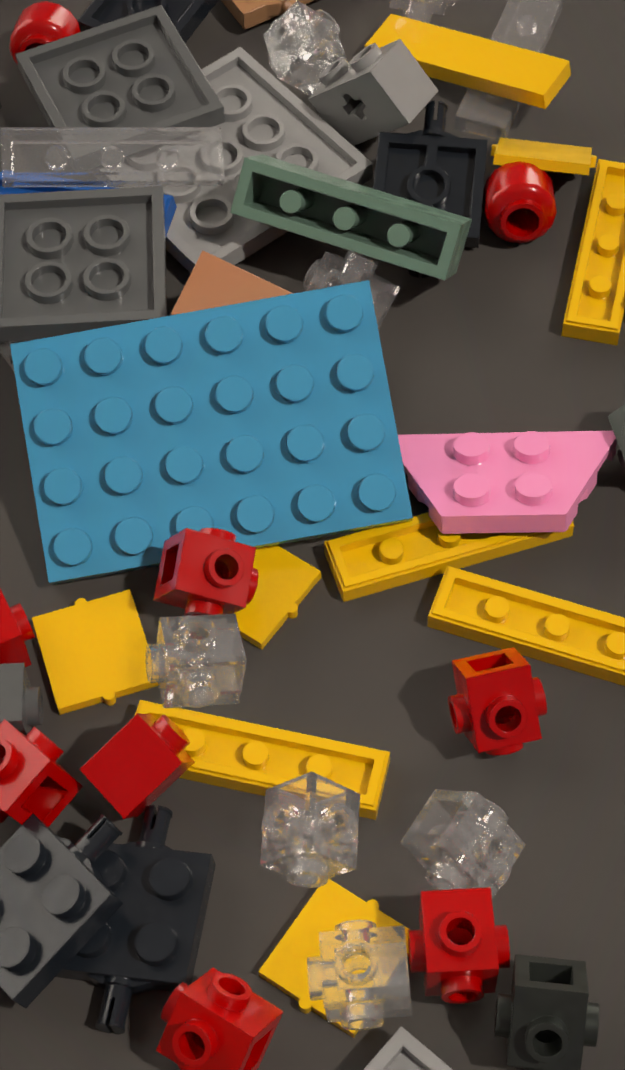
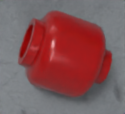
M49 1L36 2L25 8L17 19L10 36L9 49L13 61L17 64V53L81 32L77 19L62 5Z
M518 161L500 166L486 180L483 191L485 215L488 226L497 237L506 242L526 243L545 235L552 227L557 208L552 180L546 171L540 170L534 164Z

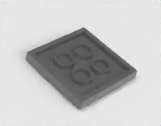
M162 5L16 54L18 69L75 175L225 122L224 106Z
M163 186L0 195V342L36 340L167 316L165 201Z

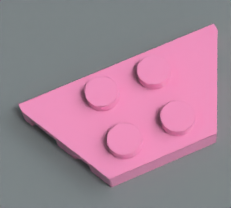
M613 431L468 432L460 434L398 435L404 472L408 476V487L417 500L429 508V517L442 534L566 532L578 513V504L587 499L596 486L597 472L606 459L612 461L616 455L617 444Z

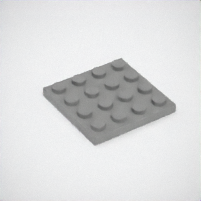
M241 47L201 69L224 106V123L87 171L101 186L114 188L163 186L165 195H173L177 208L165 239L166 250L190 273L202 250L236 265L288 232L230 213L244 157L263 154L360 185L373 178V163Z

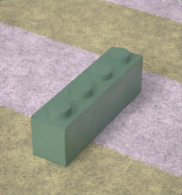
M263 154L244 157L230 213L441 280H446L456 274L472 219Z

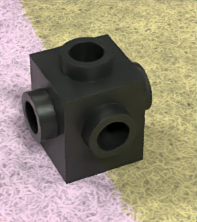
M515 954L511 994L498 992L495 1013L494 1036L507 1038V1066L522 1067L524 1070H581L583 1046L596 1047L599 1029V1003L588 1002L589 989L586 961Z

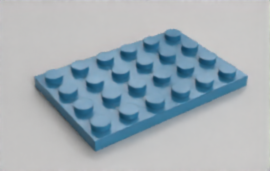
M369 280L10 344L48 582L52 585L160 566L164 541L185 528L196 531L202 528L223 529L235 534L236 542L253 546L257 549L413 520Z

